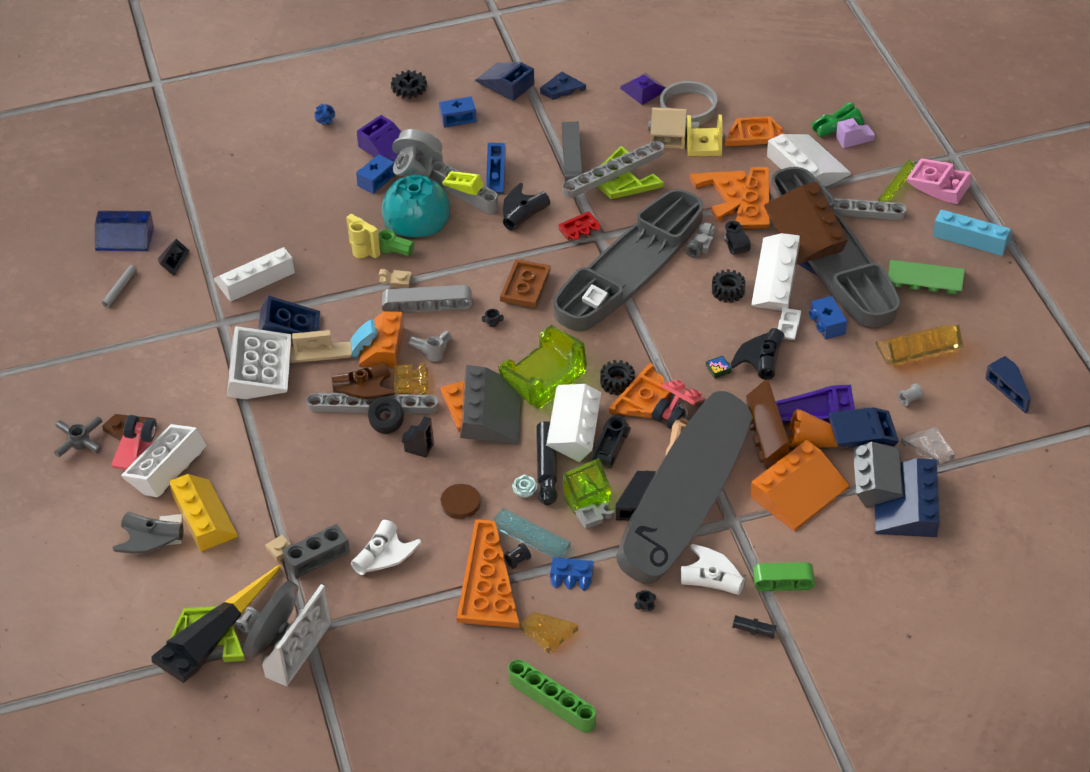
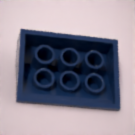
M916 458L901 462L904 497L875 505V534L937 537L940 523L937 459Z

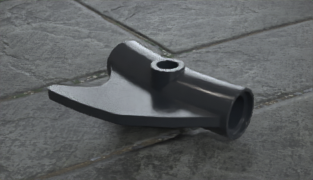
M519 183L504 198V226L508 230L514 231L529 217L550 206V199L546 192L542 191L537 195H525L522 193L523 183Z
M772 328L768 333L743 343L735 353L731 362V368L748 362L753 365L761 379H772L775 376L778 351L785 338L784 333L777 328Z

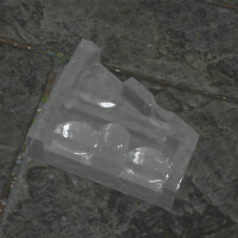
M937 427L902 437L901 443L904 446L909 444L916 449V453L928 459H937V465L953 460L955 457V453Z

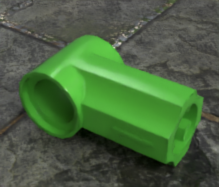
M389 229L379 232L381 252H396L411 256L415 245L413 241L397 237Z

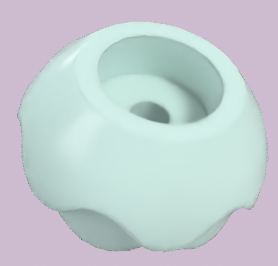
M522 475L514 480L512 488L517 496L528 498L536 492L537 483L534 478Z

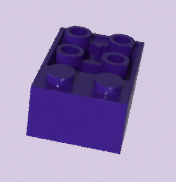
M380 115L356 131L359 148L373 157L379 154L395 162L398 154L393 152L392 145L402 131L394 122Z

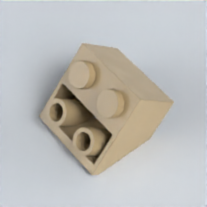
M652 107L650 143L660 141L664 144V148L685 149L687 109Z

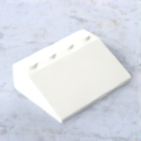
M781 134L768 140L767 157L780 169L788 167L804 168L813 174L824 187L851 175L848 169L810 135Z
M235 326L231 348L227 397L251 399L287 392L291 334Z
M321 584L304 608L299 610L294 622L288 625L284 636L276 642L274 650L269 656L265 657L262 666L266 678L288 686L331 625L324 585Z

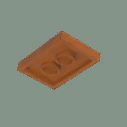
M516 259L500 295V302L536 308L550 274L551 265Z

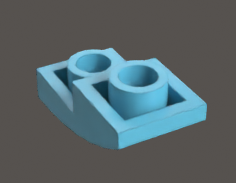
M369 320L363 324L351 338L352 357L357 358L364 345L370 346L372 340L376 339L377 328H375L374 320Z

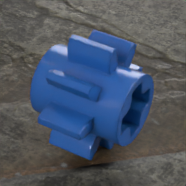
M320 104L316 107L317 111L314 112V117L318 123L329 125L333 122L332 118L335 117V110L332 106Z

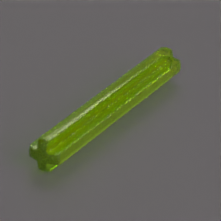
M906 161L880 195L878 201L889 202L915 168L914 161Z

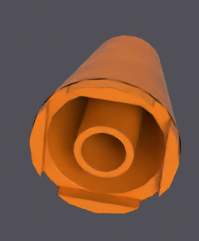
M796 409L789 425L791 436H787L789 448H796L805 440H808L817 448L838 447L830 423L802 410Z

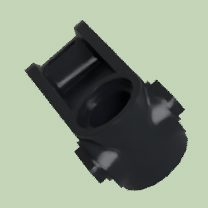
M612 416L606 421L603 432L593 451L591 464L595 465L597 463L612 469L621 447L631 430V427H629V424L623 417Z

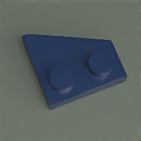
M560 72L540 87V93L553 100L561 96L571 95L572 91L580 89L581 92L585 91L586 84L564 72Z

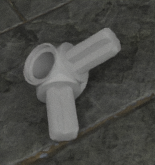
M445 331L439 337H430L426 341L411 337L409 346L422 350L423 354L430 361H440L443 358V352L446 350V344L452 339V335L449 331Z

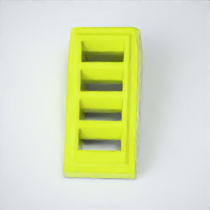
M451 171L442 182L444 186L471 195H477L483 187L479 174Z

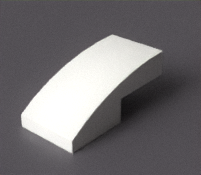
M783 308L778 329L784 333V339L795 340L801 318V310Z

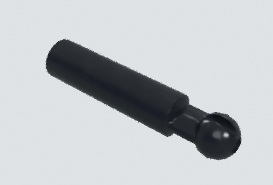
M548 421L540 422L536 426L537 482L540 484L538 499L544 505H551L557 499V491L555 490V483L557 482L556 450L546 446L550 422Z

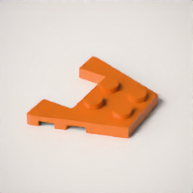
M745 171L689 174V180L695 189L713 184L725 202L711 207V213L717 222L723 220L725 215L733 214L734 210L740 207L748 179Z

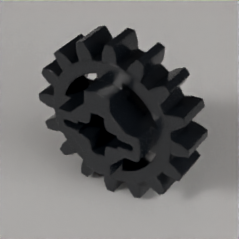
M407 70L405 73L401 71L400 75L395 74L396 77H392L391 89L393 93H396L397 97L402 95L403 99L406 96L409 99L413 96L417 98V94L423 95V91H426V76H422L421 72L417 74L416 70L413 72Z

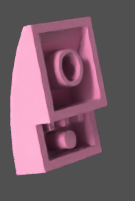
M923 158L919 160L907 177V182L918 190L953 204L959 203L972 184L971 172L954 170V164Z

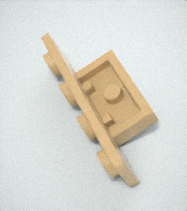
M330 330L292 334L294 347H290L289 363L352 357L351 342L332 343Z

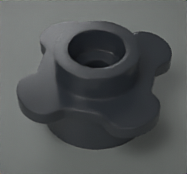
M489 309L485 312V316H482V322L488 323L490 327H495L498 322L504 320V316L500 315L497 309Z
M648 590L636 593L637 601L634 603L636 609H647L648 611L655 609L654 600H656V595Z

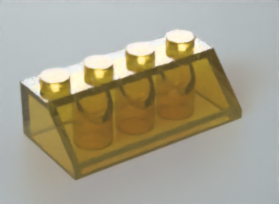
M942 325L875 342L886 364H893L894 367L905 365L904 361L911 360V362L922 361L924 356H929V358L938 357L940 352L946 351V354L958 352L957 348L964 347L959 325Z

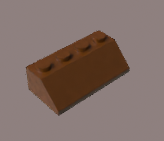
M769 379L764 380L746 395V405L751 411L752 417L749 425L750 431L755 432V435H753L755 447L760 449L758 451L760 463L764 462L766 470L789 453L788 438Z

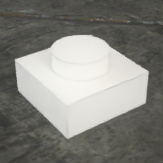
M591 284L582 297V302L596 309L602 305L608 293Z

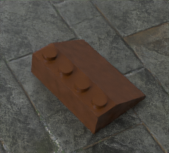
M817 181L799 186L764 205L778 234L784 233L800 236L796 265L843 251L848 239Z

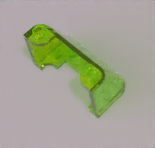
M553 325L548 326L540 333V346L520 362L515 364L513 360L506 359L498 365L500 375L529 405L536 409L542 408L555 398L558 385H571L584 374L587 368L584 342Z

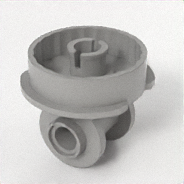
M417 129L402 131L392 145L393 152L398 154L393 166L394 174L397 176L407 174L408 176L420 175L430 177L432 163L443 160L441 141L425 131Z

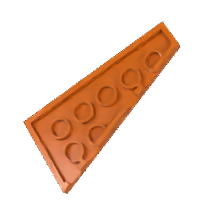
M475 519L457 613V623L520 628L496 522Z

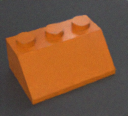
M384 311L373 319L375 328H377L376 339L372 340L370 346L364 345L359 367H371L384 362L388 368H397L404 330L402 312Z

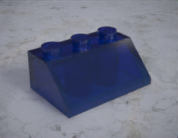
M98 211L95 220V251H148L154 229L151 211Z

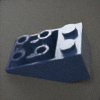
M522 62L496 63L475 79V82L514 101L535 84L534 68Z
M871 407L828 414L837 446L853 449L854 447L874 442L894 447L899 442L888 410Z

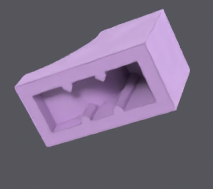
M854 118L837 123L836 139L843 148L875 140V134L868 124L858 125Z

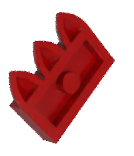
M589 211L559 224V231L567 240H578L579 235L588 236L590 230L599 231L600 229L599 222Z

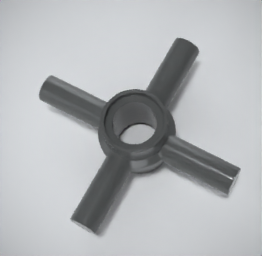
M97 416L85 427L82 424L68 426L61 420L57 421L56 427L68 434V441L54 451V454L59 458L72 447L76 450L88 447L95 453H100L102 448L89 439V433L102 423V419Z

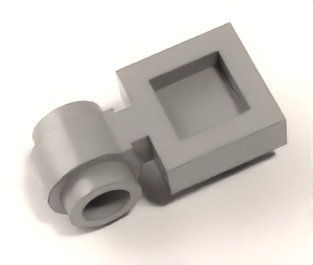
M701 223L699 233H696L693 240L702 243L703 250L701 253L708 254L713 243L716 226H713L711 223Z

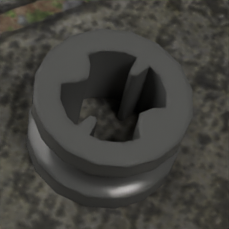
M691 240L688 242L685 252L692 258H698L703 250V245L697 240Z

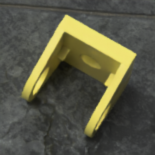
M718 114L717 128L691 129V115H687V156H722V114Z

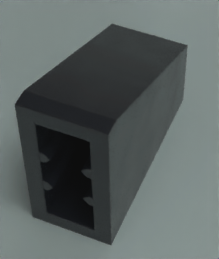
M646 470L635 473L616 503V520L630 521L656 471Z

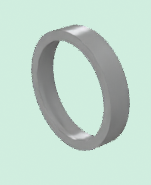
M681 81L671 84L661 93L660 108H667L665 106L667 100L679 93L691 92L706 97L711 102L712 107L702 114L691 116V122H699V125L710 121L717 112V95L712 88L703 83Z

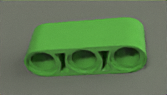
M807 562L761 563L753 568L754 585L759 591L810 590L815 586L813 565Z

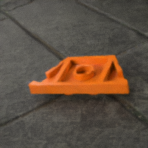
M771 116L737 118L734 126L729 131L728 138H725L724 145H766L768 140L785 133L783 128Z
M649 363L609 407V413L652 418V412L660 399H668L672 393L661 387L665 382L664 378L654 370V365Z

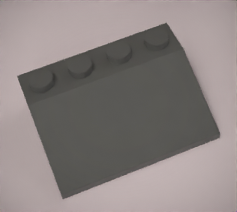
M466 365L463 383L460 438L518 445L521 384L486 367Z

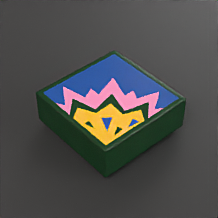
M724 356L706 361V367L714 378L731 373L732 368Z

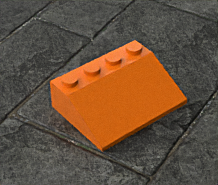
M805 440L751 482L750 497L793 531H796L849 489L850 485L825 454L808 440Z

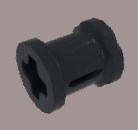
M520 543L511 552H505L504 558L507 564L514 569L517 567V564L525 559H531V553L524 543Z

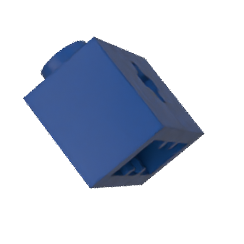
M472 96L439 102L440 117L444 128L477 122L476 108Z
M378 154L356 172L357 185L374 194L396 176L393 172L394 162Z
M832 296L811 301L810 319L814 320L818 332L822 333L824 339L846 334L847 320Z

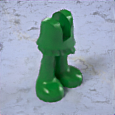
M847 102L833 114H823L811 124V128L817 132L819 137H824L837 133V123L840 121L854 118L858 125H864V119L860 110L855 108L852 102Z

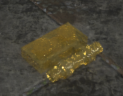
M419 363L417 370H413L412 364L394 366L395 394L414 395V392H419L420 395H426L428 389V381L426 380L428 369L426 364ZM413 379H419V381L413 382Z

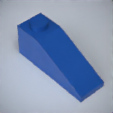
M488 143L486 187L496 193H504L505 143Z

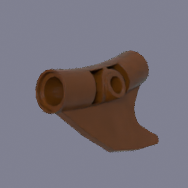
M384 362L353 372L331 375L333 392H341L361 399L395 395L394 390L380 386L385 379L390 377L389 369Z

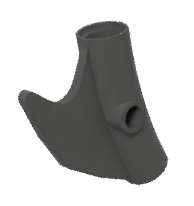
M127 512L122 519L121 527L128 532L130 539L125 543L113 546V551L121 553H148L175 540H182L184 533L183 523L157 520Z

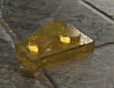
M534 612L520 623V629L546 652L550 653L578 631V625L570 621Z

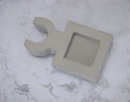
M607 502L602 503L599 508L592 504L577 509L576 517L583 527L588 529L603 524L604 519H611L614 515V510L605 511L609 507Z

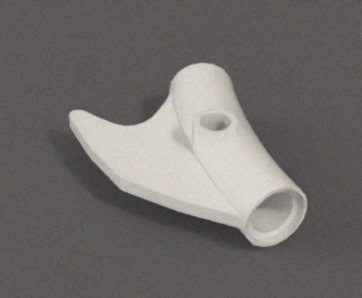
M383 520L369 543L351 561V566L359 575H364L366 572L399 565L421 545V540L417 539L409 543H401L397 537V525L392 521Z
M691 544V550L700 559L692 565L681 566V585L708 587L739 596L744 587L745 578L740 575L725 555L703 546Z

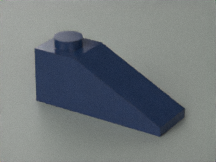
M1006 356L989 364L985 379L1024 413H1027L1031 398L1019 367Z

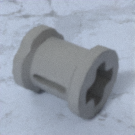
M917 383L912 384L906 390L898 391V399L905 407L909 406L910 402L924 397L923 390Z
M247 607L241 619L236 620L234 623L235 627L242 634L248 635L260 613L252 607Z

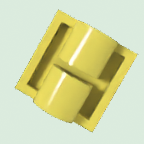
M353 214L347 216L349 242L352 246L353 255L356 258H365L368 255L375 259L379 257L380 245L377 228Z

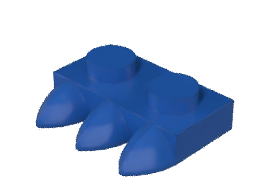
M553 557L550 571L552 586L557 588L564 580L566 587L570 590L578 581L580 588L585 591L592 582L594 561Z

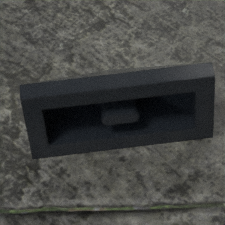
M175 239L157 259L163 268L174 275L190 250L179 240Z

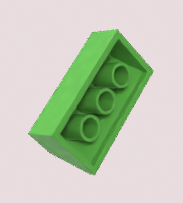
M890 260L888 277L894 287H902V284H908L910 289L920 290V286L928 287L927 291L939 292L940 288L946 289V293L957 294L958 291H962L965 269Z

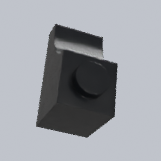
M424 416L418 426L411 425L409 430L403 434L402 443H404L405 452L425 458L428 456L434 445L431 418Z

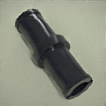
M735 615L732 628L751 632V635L759 634L774 639L777 625L760 622L757 618L752 620Z

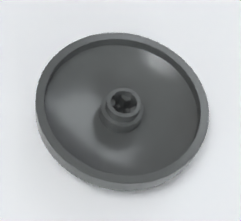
M290 580L285 582L267 602L245 641L243 653L251 659L256 658L271 645L280 633L283 634L289 625L287 621L294 608L299 590L297 584Z

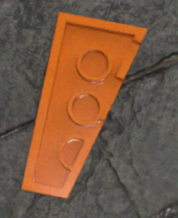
M751 167L735 221L739 222L743 229H770V217L764 207L769 202V167Z

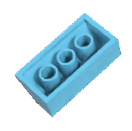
M941 209L935 220L933 237L1003 256L1013 230Z

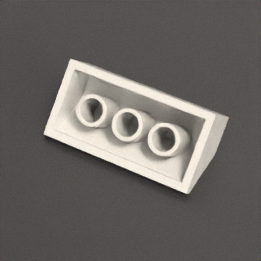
M780 233L763 238L751 307L782 311L783 308L789 309L800 236Z
M283 247L214 278V281L231 302L294 274L293 259Z
M587 384L558 385L546 446L578 462L584 459L593 448L601 392Z
M171 424L121 476L144 495L159 497L170 485L169 481L176 479L183 470L187 469L189 464L201 454L207 444L197 428Z

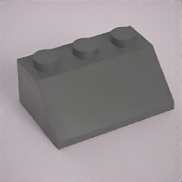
M874 442L853 448L856 494L866 508L904 497L899 448Z

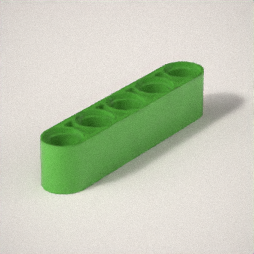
M516 659L510 662L508 674L509 682L513 687L579 731L588 733L595 729L596 710L591 704L525 661Z

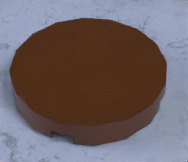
M455 484L448 487L440 498L443 512L449 517L464 519L465 516L469 515L470 517L479 510L481 504L479 492L476 488L467 484Z

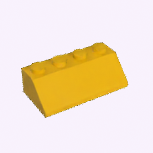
M186 474L169 481L172 496L200 552L238 537L209 479Z

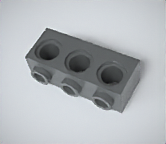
M335 524L319 533L308 536L298 543L288 546L282 552L285 564L295 579L350 553L347 537L339 526Z

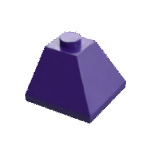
M646 72L620 86L621 90L641 105L661 95L666 88Z

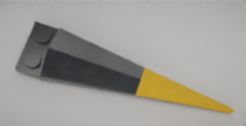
M281 564L167 640L166 645L151 656V662L182 683H185L199 671L236 620L281 570Z

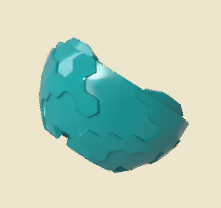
M411 175L395 181L386 192L381 206L385 226L392 230L394 234L404 237H426L435 234L443 228L450 217V201L445 190L436 181L420 175Z

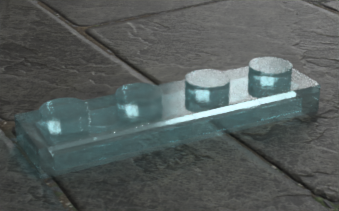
M504 508L492 520L496 522L498 530L551 557L562 558L571 547L569 541Z

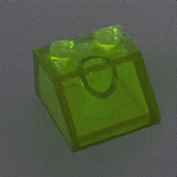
M599 458L563 474L564 500L575 515L577 509L592 504L599 506L611 500V487Z

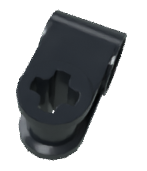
M737 221L727 222L725 225L726 234L724 235V241L730 253L734 255L750 251V240L741 224Z

